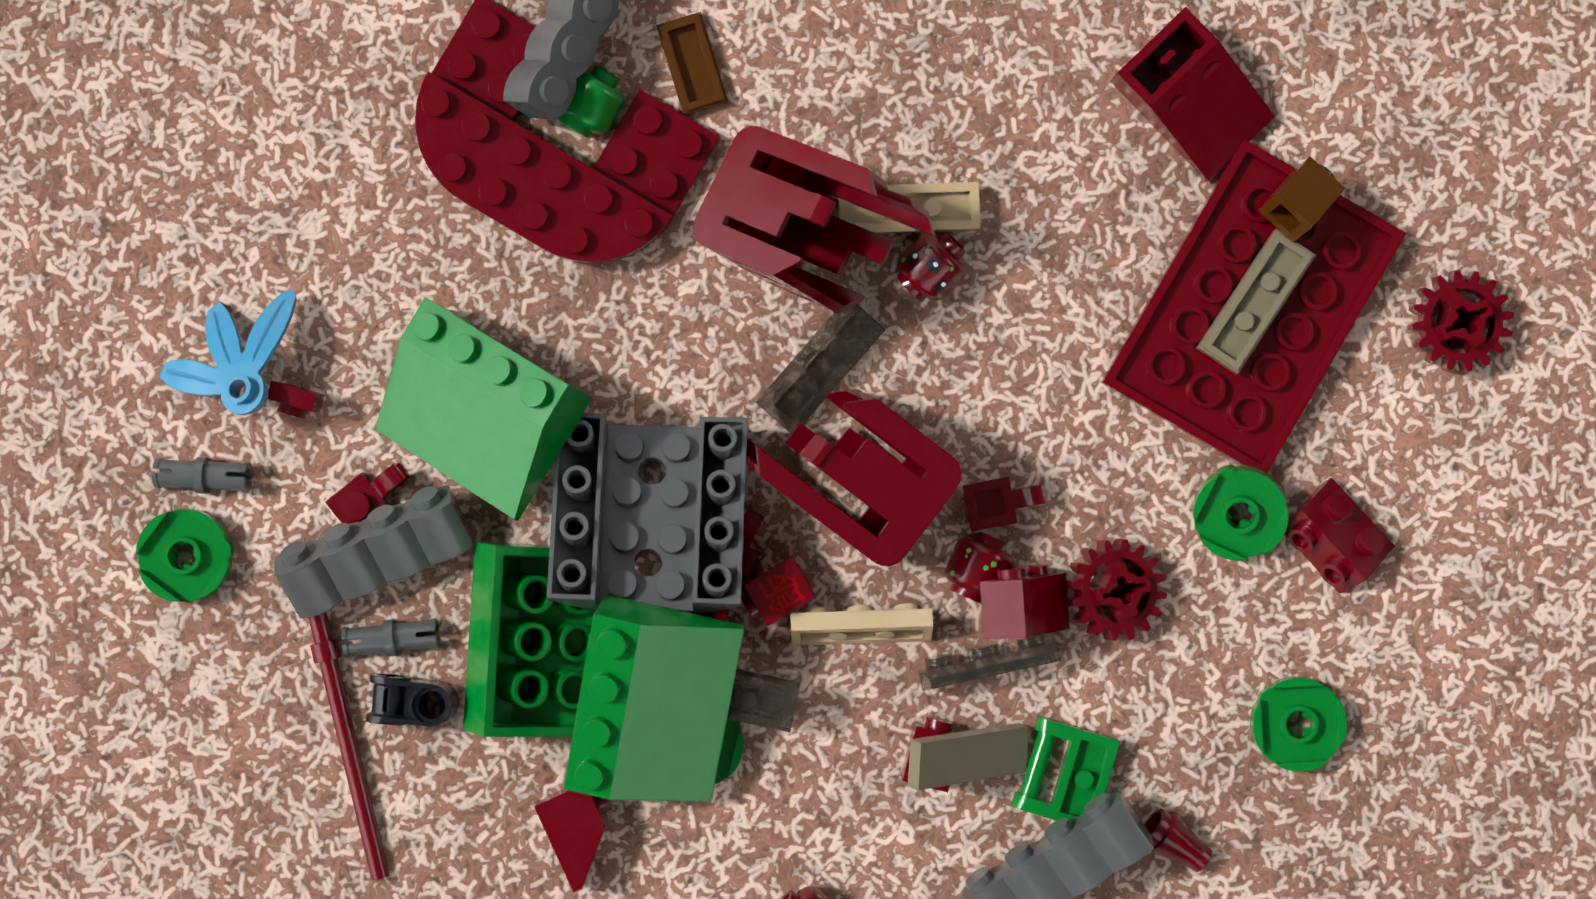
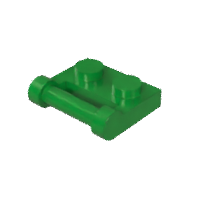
M1038 715L1034 727L1038 731L1021 790L1020 792H1015L1011 806L1056 821L1061 818L1071 820L1085 812L1084 807L1091 799L1105 793L1120 741ZM1058 737L1069 742L1051 802L1038 798L1055 738Z

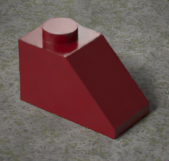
M563 789L539 800L534 808L574 893L582 889L587 880L609 820L606 812L611 811L612 807L608 799Z

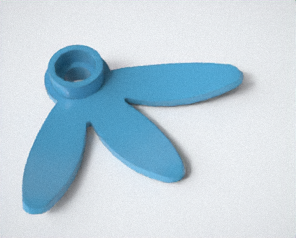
M292 290L284 291L264 309L248 336L244 352L238 329L231 314L221 302H218L208 310L205 323L207 345L218 367L215 369L194 360H172L165 363L159 377L168 386L184 393L198 396H221L225 408L236 415L243 416L260 411L265 406L269 395L268 387L261 372L269 363L290 324L297 302L296 293ZM246 384L244 395L239 397L241 388Z

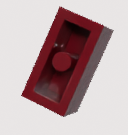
M1048 565L1020 566V568L997 570V579L980 581L984 639L1029 638L1070 629L1069 609L1065 603V600L1068 599L1067 587L1064 586L1066 573H1048Z

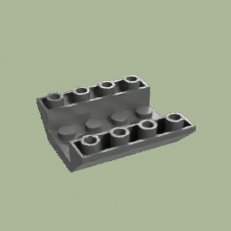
M583 413L555 459L547 600L596 611L606 594L692 614L740 607L748 418L700 417V427L611 425L607 424L605 414ZM648 463H659L666 470L664 479L654 485L644 483L639 477L640 470ZM643 554H655L662 561L660 571L650 577L637 573L635 570L637 559Z

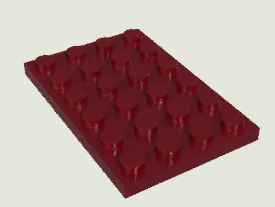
M1243 139L1100 383L1238 464L1254 467L1268 473L1407 233L1339 195L1317 223L1296 240L1297 243L1316 256L1240 372L1234 374L1196 349V347L1273 230H1279L1258 210L1287 176L1295 170L1294 167Z

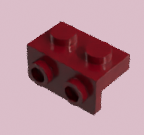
M1332 477L1323 482L1295 513L1288 516L1285 536L1289 539L1291 545L1299 550L1320 572L1322 578L1339 593H1343L1366 581L1395 547Z

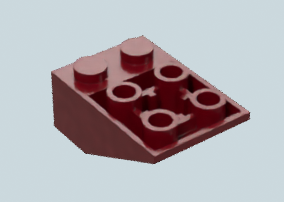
M1187 7L1181 10L1110 81L1206 182L1231 160L1243 139L1247 141L1253 139L1275 117L1219 40Z

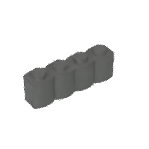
M549 0L546 8V19L541 21L529 36L525 48V60L521 61L512 70L506 81L503 101L529 118L549 120L559 118L572 102L576 90V78L588 69L595 57L598 36L603 34L612 24L618 10L619 0Z
M449 485L440 487L429 486L417 491L404 504L382 505L375 508L362 522L334 525L319 540L297 541L289 544L280 552V555L275 557V576L299 618H309L334 608L344 600L367 595L387 582L410 577L430 564L444 562L463 554L474 546L472 531Z
M1121 791L1111 795L1102 793L1085 805V812L1081 816L1071 820L1061 818L1052 823L1045 830V837L1042 840L1030 845L1028 842H1023L1012 848L1006 854V861L1003 864L991 869L985 866L973 872L965 882L963 899H1072L1090 891L1113 873L1131 866L1154 849L1152 836Z

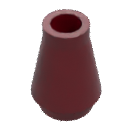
M1162 808L1157 809L1144 823L1153 840L1154 849L1151 852L1185 865L1195 872L1201 871L1209 862L1212 849L1196 836L1176 812H1166Z

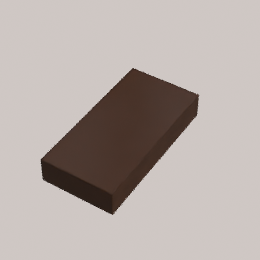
M701 12L656 25L683 115L687 116L729 103Z

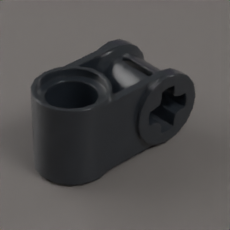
M370 674L369 682L374 684L372 710L366 714V722L383 725L408 724L432 727L451 719L458 711L460 704L459 695L456 689L447 682L416 679L408 675ZM429 691L438 692L443 696L446 707L442 715H434L426 708L425 698Z

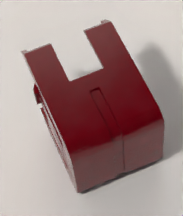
M752 125L743 128L733 139L693 224V235L701 245L735 263L766 283L835 313H840L862 302L865 296L800 269L798 266L806 261L841 276L852 253L877 264L884 265L895 241L832 216L831 214L837 203L822 196V192L936 237L929 211L911 198L888 190L887 182L868 168L762 127Z
M858 389L827 393L825 397L905 458L902 463L869 438L864 439L850 427L846 429L833 446L800 422L785 442V444L869 506L858 521L747 438L746 464L756 474L880 566H892L905 558L961 481L962 471L960 465L952 455L880 400Z

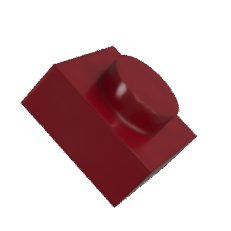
M272 380L268 391V399L279 402L277 411L304 419L307 411L320 413L325 396L318 392Z

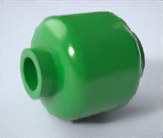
M595 65L591 72L586 70L581 76L576 78V90L572 102L558 120L587 138H591L593 133L605 134L625 103L623 93L616 88L620 79L598 65Z

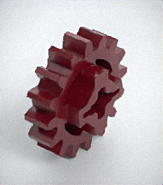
M1454 270L1449 272L1448 283L1441 275L1431 278L1433 291L1426 287L1418 289L1416 293L1423 300V303L1411 305L1408 309L1411 313L1418 315V322L1407 325V330L1419 331L1420 338L1412 345L1414 349L1420 347H1427L1429 349L1424 359L1427 363L1435 362L1442 358L1441 370L1450 371L1458 362L1460 371L1468 372L1472 371L1473 360L1479 367L1488 366L1490 364L1488 352L1499 355L1505 351L1498 340L1499 338L1512 337L1513 332L1503 327V321L1513 318L1514 312L1502 311L1500 305L1505 303L1509 297L1507 294L1495 296L1492 293L1497 283L1495 280L1491 279L1479 284V272H1469L1465 280H1463L1460 270ZM1456 290L1470 292L1480 300L1477 302L1465 300L1462 294L1457 293ZM1435 305H1437L1439 314L1436 324L1432 326L1431 316ZM1476 312L1463 324L1464 328L1446 331L1459 318L1458 314ZM1489 317V328L1485 337L1483 330L1486 319ZM1446 340L1455 341L1465 353L1449 350L1441 342Z
M1115 539L1113 545L1109 540L1097 541V551L1092 548H1083L1081 550L1082 557L1085 560L1083 564L1070 563L1069 567L1077 575L1075 580L1064 581V586L1074 589V596L1065 600L1067 606H1078L1079 611L1075 614L1073 620L1075 623L1081 624L1089 622L1086 633L1095 636L1102 633L1104 640L1116 641L1119 634L1122 639L1132 640L1135 639L1134 627L1140 631L1147 632L1151 629L1146 619L1149 615L1161 617L1162 612L1155 606L1156 599H1166L1167 593L1157 590V584L1164 581L1166 575L1153 572L1152 569L1159 561L1157 557L1147 556L1142 558L1145 551V546L1142 544H1133L1129 548L1128 539ZM1120 559L1131 564L1137 573L1132 574L1127 571L1125 562H1120ZM1118 582L1130 584L1116 591L1114 597L1103 596V594L1111 592V589L1116 588ZM1099 605L1103 607L1106 616L1111 617L1112 621L1102 617L1095 610L1094 606Z

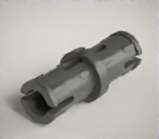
M197 457L195 461L156 458L152 467L153 469H160V473H152V483L155 488L194 489L195 493L208 494L210 489L249 492L252 487V482L246 481L245 478H253V469L249 462H211V459L208 457Z
M432 618L431 620L396 624L395 619L384 620L383 625L343 627L341 640H362L361 643L342 645L345 658L357 655L386 652L387 657L398 656L399 651L440 648L439 636H419L423 632L439 631L437 618Z

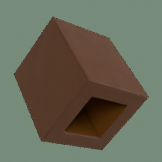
M1308 157L1287 176L1258 211L1294 242L1317 223L1344 191L1345 187L1335 179L1333 173L1327 167L1318 164L1312 157Z

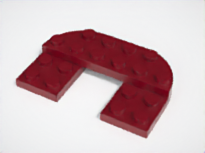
M474 0L432 73L427 72L418 93L415 110L416 136L421 154L434 177L445 189L465 204L522 236L546 252L568 261L584 264H603L630 257L649 246L665 231L673 220L721 137L639 89L593 168L589 167L514 122L520 111L503 101L504 87L512 70L521 61L525 60L526 44L535 27L490 0Z

